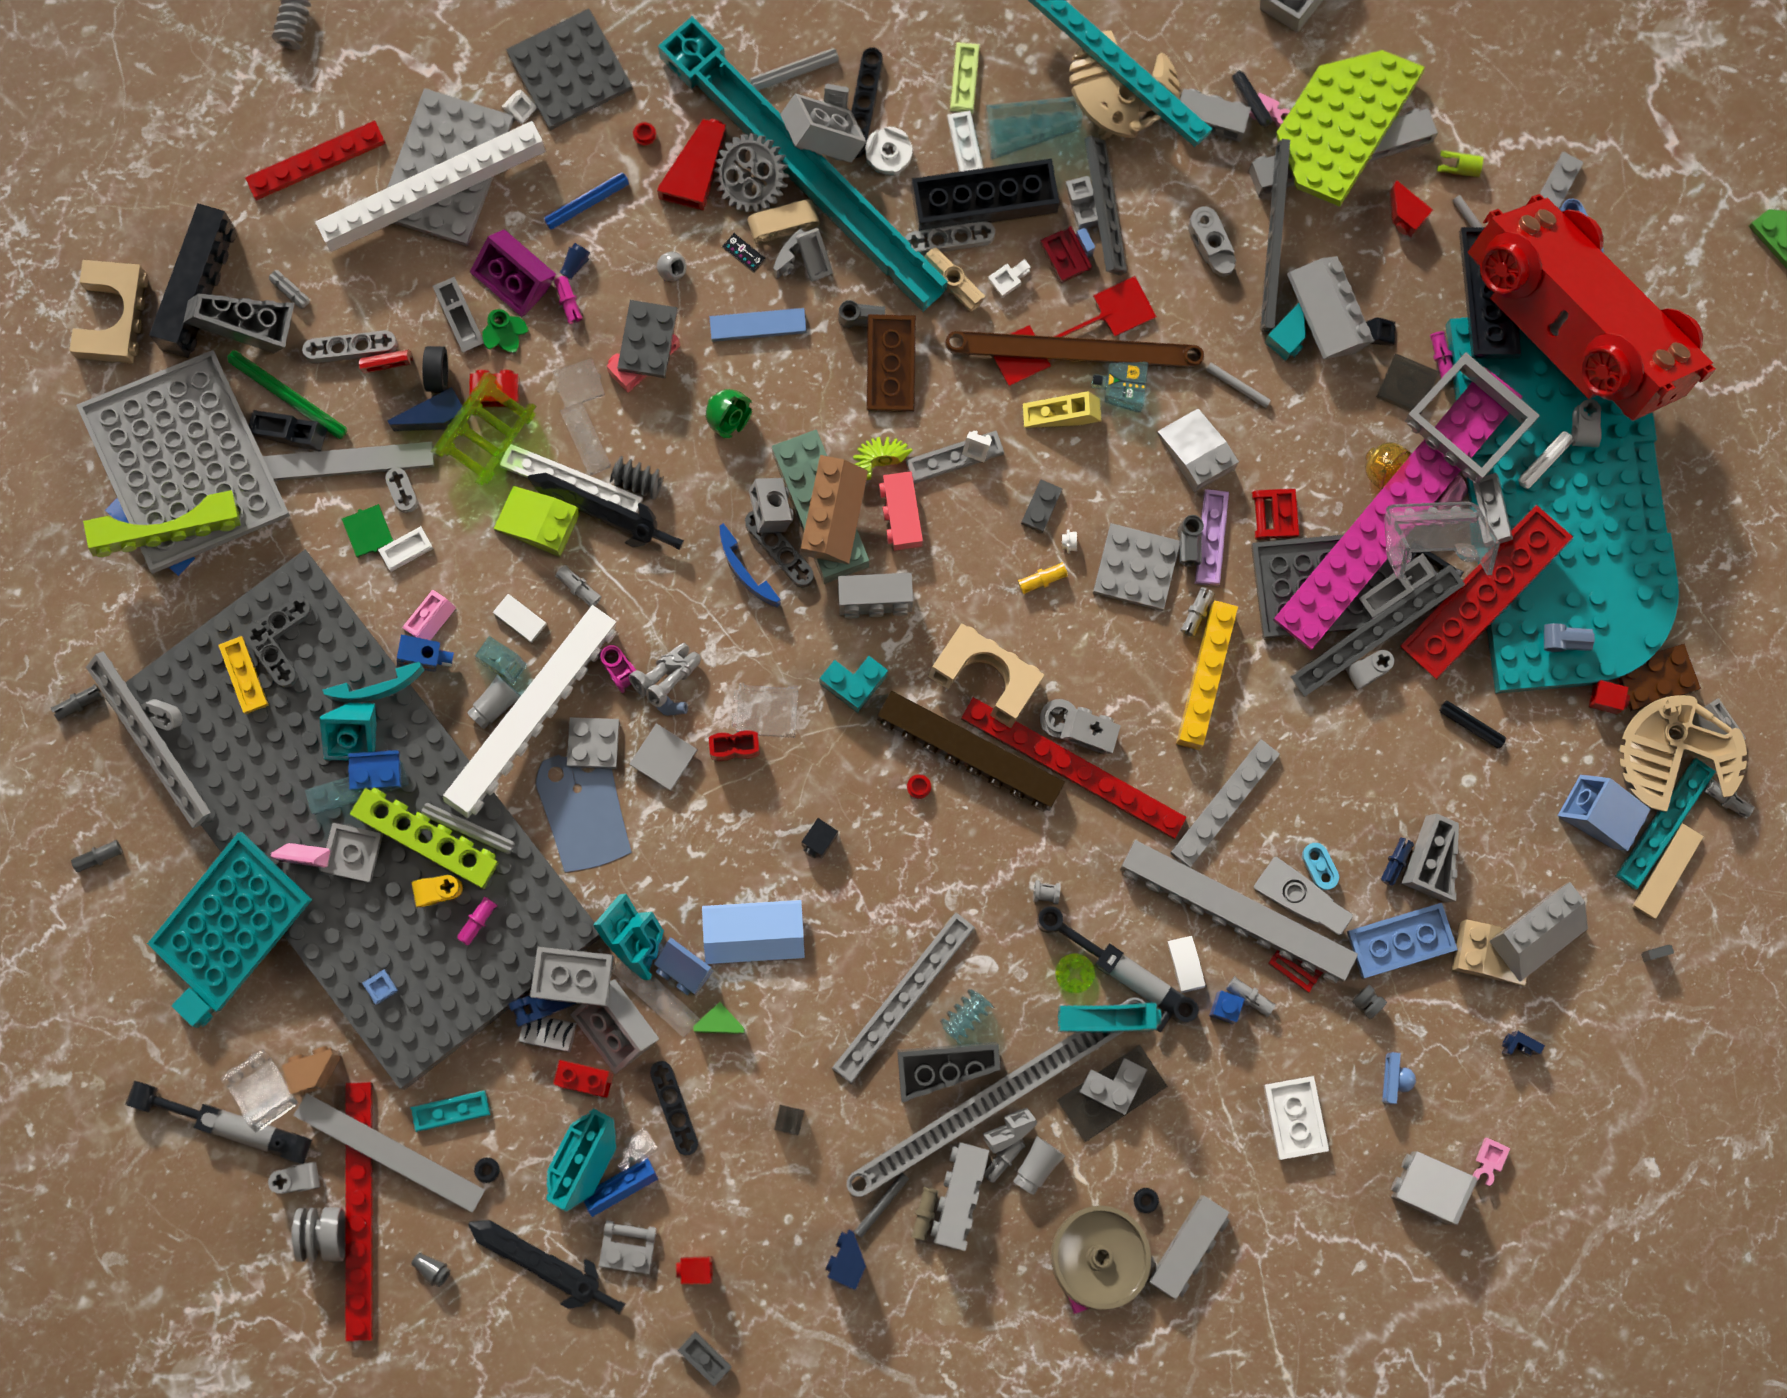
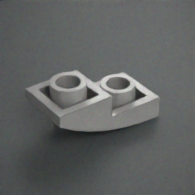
M801 228L787 241L776 259L774 265V276L776 279L782 275L787 276L794 269L795 256L793 254L798 255L801 253L795 236L805 233Z

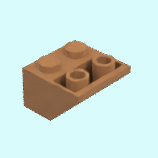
M324 1046L312 1050L313 1055L303 1056L300 1054L288 1058V1063L283 1064L282 1069L289 1093L302 1096L306 1093L325 1088L341 1058L340 1051Z

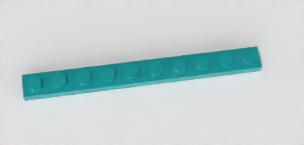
M1028 0L1192 146L1196 147L1210 135L1212 128L1066 0Z

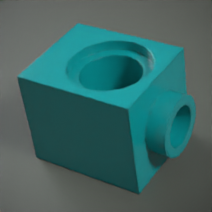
M188 988L171 1005L192 1027L196 1028L207 1025L212 1020V1013L215 1011L192 988Z

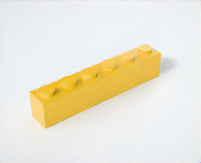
M1214 600L1210 607L1176 741L1177 745L1200 750L1204 745L1238 606Z

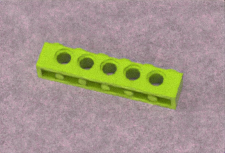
M374 787L371 791L366 788L363 790L350 812L352 817L476 886L485 889L499 864L498 861L494 860L495 854L484 848L481 852L474 849L472 841L463 836L459 840L451 836L452 830L441 824L438 827L429 824L430 818L419 812L416 815L406 811L408 806L396 799L394 803H391L384 799L386 797L385 793ZM380 806H386L389 810L388 815L383 819L376 817V810ZM403 818H408L411 822L409 829L406 831H400L397 827L398 822ZM425 830H429L433 834L432 840L428 843H422L419 840L420 834ZM447 842L453 843L455 846L454 852L451 855H443L441 852L442 846ZM470 854L475 855L477 858L476 864L471 868L465 867L463 865L464 858Z

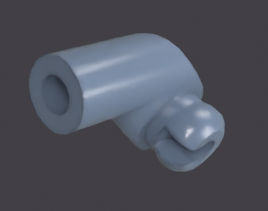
M668 696L663 706L656 707L666 716L687 714L688 712L686 702L674 703Z

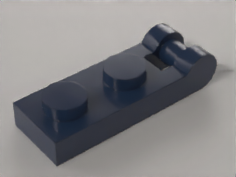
M531 995L515 1000L508 1005L511 1012L514 1011L517 1018L515 1022L518 1028L580 1003L531 998ZM528 1006L531 1014L526 1015L523 1007Z

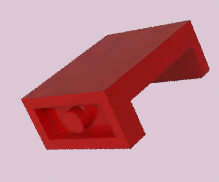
M559 1060L553 1083L561 1088L608 1098L614 1074L610 1071Z

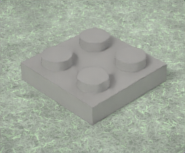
M570 717L567 767L617 769L619 719Z
M332 823L326 847L330 849L327 867H321L320 872L371 883L383 834Z

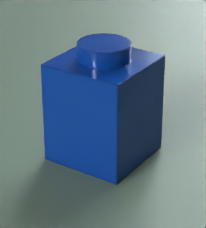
M1222 990L1217 992L1209 1016L1231 1024L1237 1023L1244 998Z

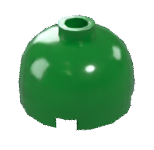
M724 389L711 396L707 402L705 414L709 427L723 438L733 437L731 433L736 429L740 432L748 423L752 414V408L749 407L752 400L735 389Z

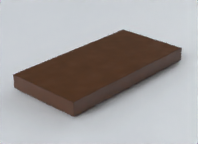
M868 314L866 411L914 412L916 315Z

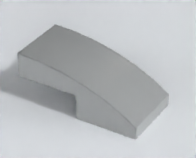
M1089 176L1066 181V188L1078 229L1099 225L1093 187Z
M1027 1107L1004 1116L1005 1125L983 1133L985 1143L994 1154L1019 1141L1037 1124L1035 1117Z

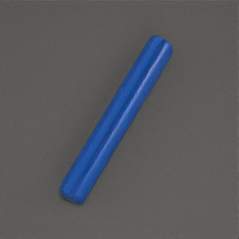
M620 173L546 216L544 218L546 225L549 229L556 228L629 185L628 178L624 173Z

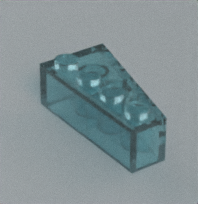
M1074 96L986 105L985 121L990 160L1079 130L1083 115Z

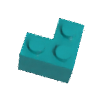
M868 656L853 674L834 659L819 678V683L851 709L859 713L886 679L888 670Z

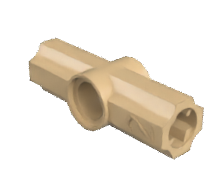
M937 247L931 249L924 258L947 281V278L950 276H955L959 279L957 283L948 281L947 292L952 293L970 312L978 308L984 301L985 295L964 275L962 268L955 266Z

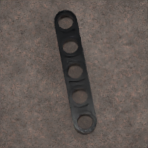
M875 47L867 48L862 54L851 110L855 120L862 119L867 124L865 128L860 129L866 142L869 137L883 62L881 51ZM868 55H876L879 61L876 64H868L865 59ZM865 76H871L875 82L871 86H866L862 83V79ZM860 98H868L871 103L868 107L862 108L857 102ZM866 143L855 158L862 157L865 154Z

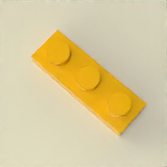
M240 636L219 644L218 646L243 713L246 715L269 706L244 637Z

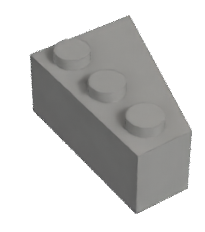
M1439 814L1427 815L1425 817L1401 884L1442 902L1456 901L1455 878H1457V870H1455L1456 854H1458V822Z

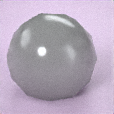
M671 251L660 256L656 268L658 274L664 280L673 282L684 276L687 265L685 259L679 253Z

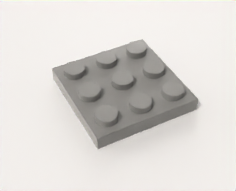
M1110 523L1093 593L1163 611L1180 541Z

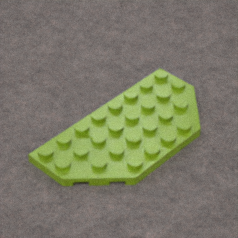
M1383 50L1319 66L1276 135L1278 142L1281 139L1290 140L1288 168L1293 174L1296 188L1340 207L1422 77L1425 67Z

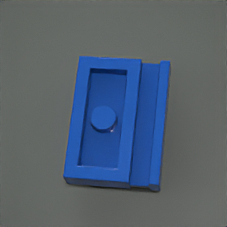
M400 751L349 753V789L356 791L364 790L365 788L370 790L373 787L376 789L401 787Z

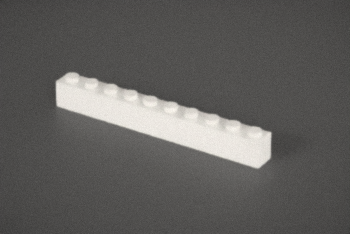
M530 121L328 215L315 223L327 247L332 252L546 152L543 141L533 121Z
M592 605L445 792L443 801L466 818H469L472 813L476 815L484 804L482 802L483 798L487 794H493L499 785L497 780L502 774L506 776L514 766L512 761L517 755L521 757L529 746L527 742L532 736H538L544 727L542 723L546 717L551 718L559 707L556 704L561 698L565 700L573 690L571 685L576 679L580 681L588 670L586 668L591 660L595 662L602 652L600 649L605 642L610 643L617 633L615 631V620Z

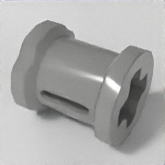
M1036 880L1033 902L1041 900L1058 905L1061 883L1052 885L1040 883V880Z

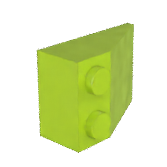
M513 486L494 530L561 557L580 513L576 506L557 498Z

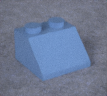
M672 938L668 940L654 963L658 967L656 972L667 981L670 977L677 981L676 987L686 995H689L690 992L696 995L713 973L709 965Z

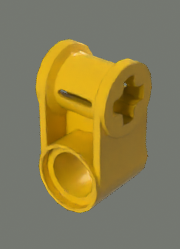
M450 875L411 882L416 907L430 906L438 902L458 898L463 891L462 882ZM448 882L455 885V887L451 888V893L444 890V887L448 886Z

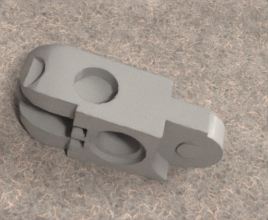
M1205 206L1199 207L1194 210L1189 220V233L1205 263L1209 264L1213 273L1223 277L1228 276L1234 270L1236 263L1233 247L1215 210ZM1202 217H1204L1206 224L1200 222ZM1214 241L1219 247L1213 248L1208 242Z

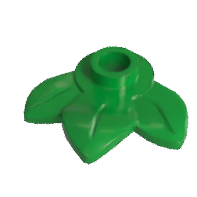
M495 309L487 317L488 325L482 332V339L488 350L499 345L504 351L515 353L519 346L518 335L527 333L529 329L525 321L520 317L510 316L502 309ZM500 319L503 321V324H496L495 320Z

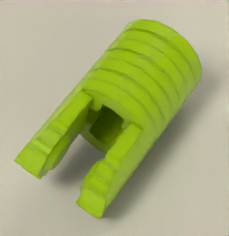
M1441 150L1440 156L1448 159L1456 158L1457 162L1456 168L1447 165L1438 166V172L1480 177L1483 167V156Z

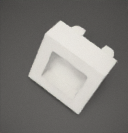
M975 430L973 432L969 431L962 455L985 462L992 441L989 435H986V437L978 435V431Z

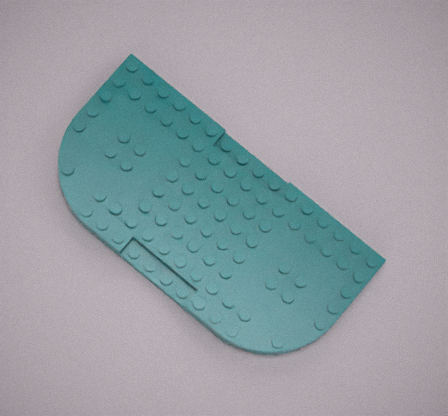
M1467 317L1449 319L1445 325L1448 348L1453 354L1451 358L1453 366L1465 353L1471 356ZM1520 328L1521 356L1519 359L1474 360L1522 395L1521 400L1540 416L1487 475L1497 473L1499 476L1511 531L1537 505L1573 536V540L1487 627L1495 694L1591 686L1599 682V680L1611 682L1642 666L1660 649L1672 629L1679 600L1678 576L1671 532L1668 533L1654 444L1657 436L1653 412L1632 421L1623 414L1622 410L1612 400L1604 399L1598 395L1590 398L1597 401L1601 407L1600 445L1598 447L1573 446L1571 443L1530 488L1526 489L1519 484V477L1562 432L1572 433L1573 410L1588 399ZM1461 371L1453 379L1455 400L1472 383ZM1509 413L1471 459L1482 468L1522 423ZM1467 477L1471 518L1479 565L1497 545L1489 547L1486 542L1474 484ZM1555 623L1564 624L1567 628L1593 629L1595 634L1593 650L1545 651L1544 625Z

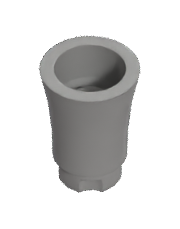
M497 674L490 686L473 704L474 707L467 713L480 727L485 729L490 722L493 723L504 711L516 703L521 695Z
M1036 1136L1033 1146L1013 1182L1034 1195L1038 1187L1042 1186L1046 1178L1066 1156Z

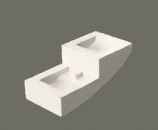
M1192 936L1168 941V948L1181 993L1205 988L1204 977Z

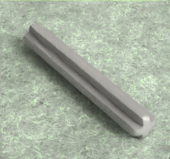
M832 48L752 77L750 84L758 91L838 62L839 56L836 49Z
M429 803L423 806L421 814L437 823L506 854H510L514 848L515 843L503 836Z

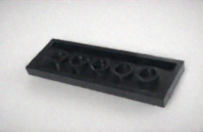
M1461 227L1459 237L1471 357L1473 359H1519L1521 356L1519 327L1490 299L1495 292L1486 286L1482 280L1480 266L1467 253L1485 227Z

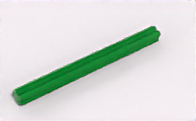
M235 350L228 355V363L310 420L326 427L327 431L333 436L342 439L346 435L347 427Z

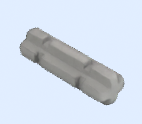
M275 270L269 276V280L289 299L294 301L299 308L303 309L309 304V298L303 292L301 293L281 272Z

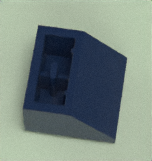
M848 1229L847 1233L841 1232L836 1243V1247L840 1249L836 1257L831 1255L825 1270L829 1272L828 1278L856 1290L866 1264L853 1230Z

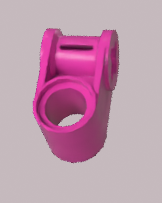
M609 645L602 650L601 661L621 693H624L625 688L631 685L629 675L636 671V669L618 647ZM609 653H617L619 658L616 663L610 664L605 661Z

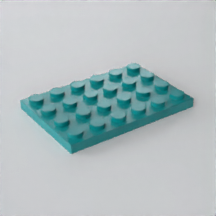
M243 832L235 835L147 944L216 1012L221 1011L312 899Z

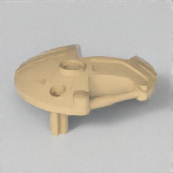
M1102 31L1118 46L1112 31ZM1080 49L1075 52L1072 60L1076 61L1070 65V72H1073L1070 76V84H1074L1071 90L1084 114L1100 127L1098 134L1102 135L1101 139H1110L1113 134L1134 138L1139 131L1161 119L1156 114L1140 121V112L1151 111L1152 109L1085 50ZM1161 52L1157 56L1152 76L1180 100V93L1178 92L1180 84L1176 79V70L1170 59Z
M1670 696L1654 701L1633 717L1623 734L1622 740L1626 742L1625 746L1620 745V753L1624 754V759H1620V767L1625 768L1627 774L1622 773L1624 780L1627 783L1633 784L1636 790L1631 788L1630 790L1643 804L1651 809L1667 812L1684 752L1714 763L1723 798L1731 797L1743 780L1744 775L1739 776V773L1745 770L1747 761L1742 762V757L1747 755V749L1741 730L1738 728L1732 729L1713 716L1714 714L1699 705L1697 699L1693 696ZM1696 712L1706 720H1710L1728 734L1723 735L1693 725L1694 713ZM1672 728L1679 729L1682 733V738L1679 740L1672 739L1669 735V730Z

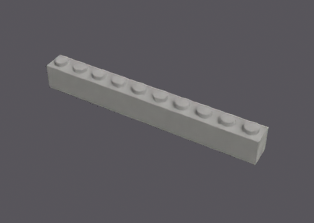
M1137 840L1133 842L1120 868L1125 871L1123 875L1134 881L1140 879L1146 882L1145 886L1155 892H1159V890L1169 894L1168 898L1179 904L1183 901L1191 905L1190 910L1200 915L1206 913L1213 917V922L1224 927L1226 924L1234 927V932L1245 938L1249 935L1257 939L1256 943L1266 949L1273 947L1279 950V955L1287 960L1292 961L1294 958L1302 961L1301 967L1311 972H1315L1316 969L1323 972V978L1337 984L1338 981L1343 982L1346 980L1358 956L1357 953Z

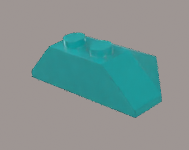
M593 1108L588 1114L580 1117L569 1126L547 1169L548 1202L568 1211L594 1194L616 1150L614 1118Z

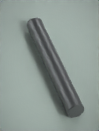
M901 1173L854 1231L861 1239L907 1183L909 1178Z

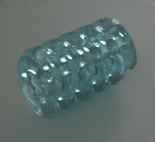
M972 989L967 991L970 999L964 996L961 997L963 1006L959 1004L954 1005L957 1013L951 1011L947 1013L950 1021L943 1018L940 1020L945 1032L960 1045L962 1043L959 1036L968 1037L965 1029L975 1030L972 1021L981 1023L979 1014L988 1015L985 1007L988 1006L994 1009V1006L984 996Z

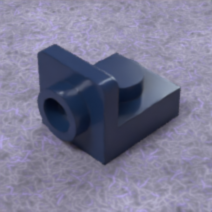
M1513 1031L1511 1034L1508 1033L1502 1042V1047H1504L1502 1054L1506 1056L1512 1055L1517 1045L1519 1046L1518 1051L1531 1057L1532 1054H1541L1545 1045L1520 1031Z

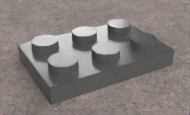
M630 300L618 361V371L666 378L678 313L677 307Z

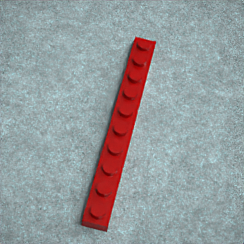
M974 697L972 698L961 720L1170 838H1176L1187 818L1186 816L1021 723L1015 721L1011 728L990 716L994 708Z
M372 1082L345 1083V1114L373 1129ZM345 1144V1341L373 1340V1158Z

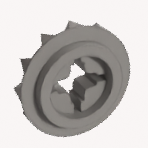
M1055 699L1048 702L1040 713L1039 719L1042 729L1049 736L1060 738L1064 724L1060 722L1054 727L1055 718L1052 716L1054 714L1058 716L1064 710L1063 719L1066 720L1068 711L1075 710V706L1063 699Z

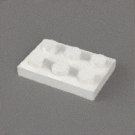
M1314 1076L1263 1085L1278 1160L1329 1151Z

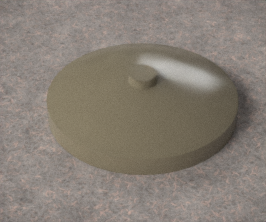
M1092 1206L1073 1213L1061 1224L1052 1243L1051 1265L1057 1283L1070 1299L1090 1309L1107 1310L1127 1304L1143 1289L1151 1269V1251L1143 1229L1130 1215L1114 1207Z

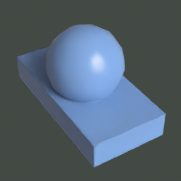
M1391 1052L1386 1054L1382 1098L1384 1104H1397L1398 1091L1408 1092L1415 1086L1416 1076L1413 1071L1406 1067L1400 1068L1401 1053Z

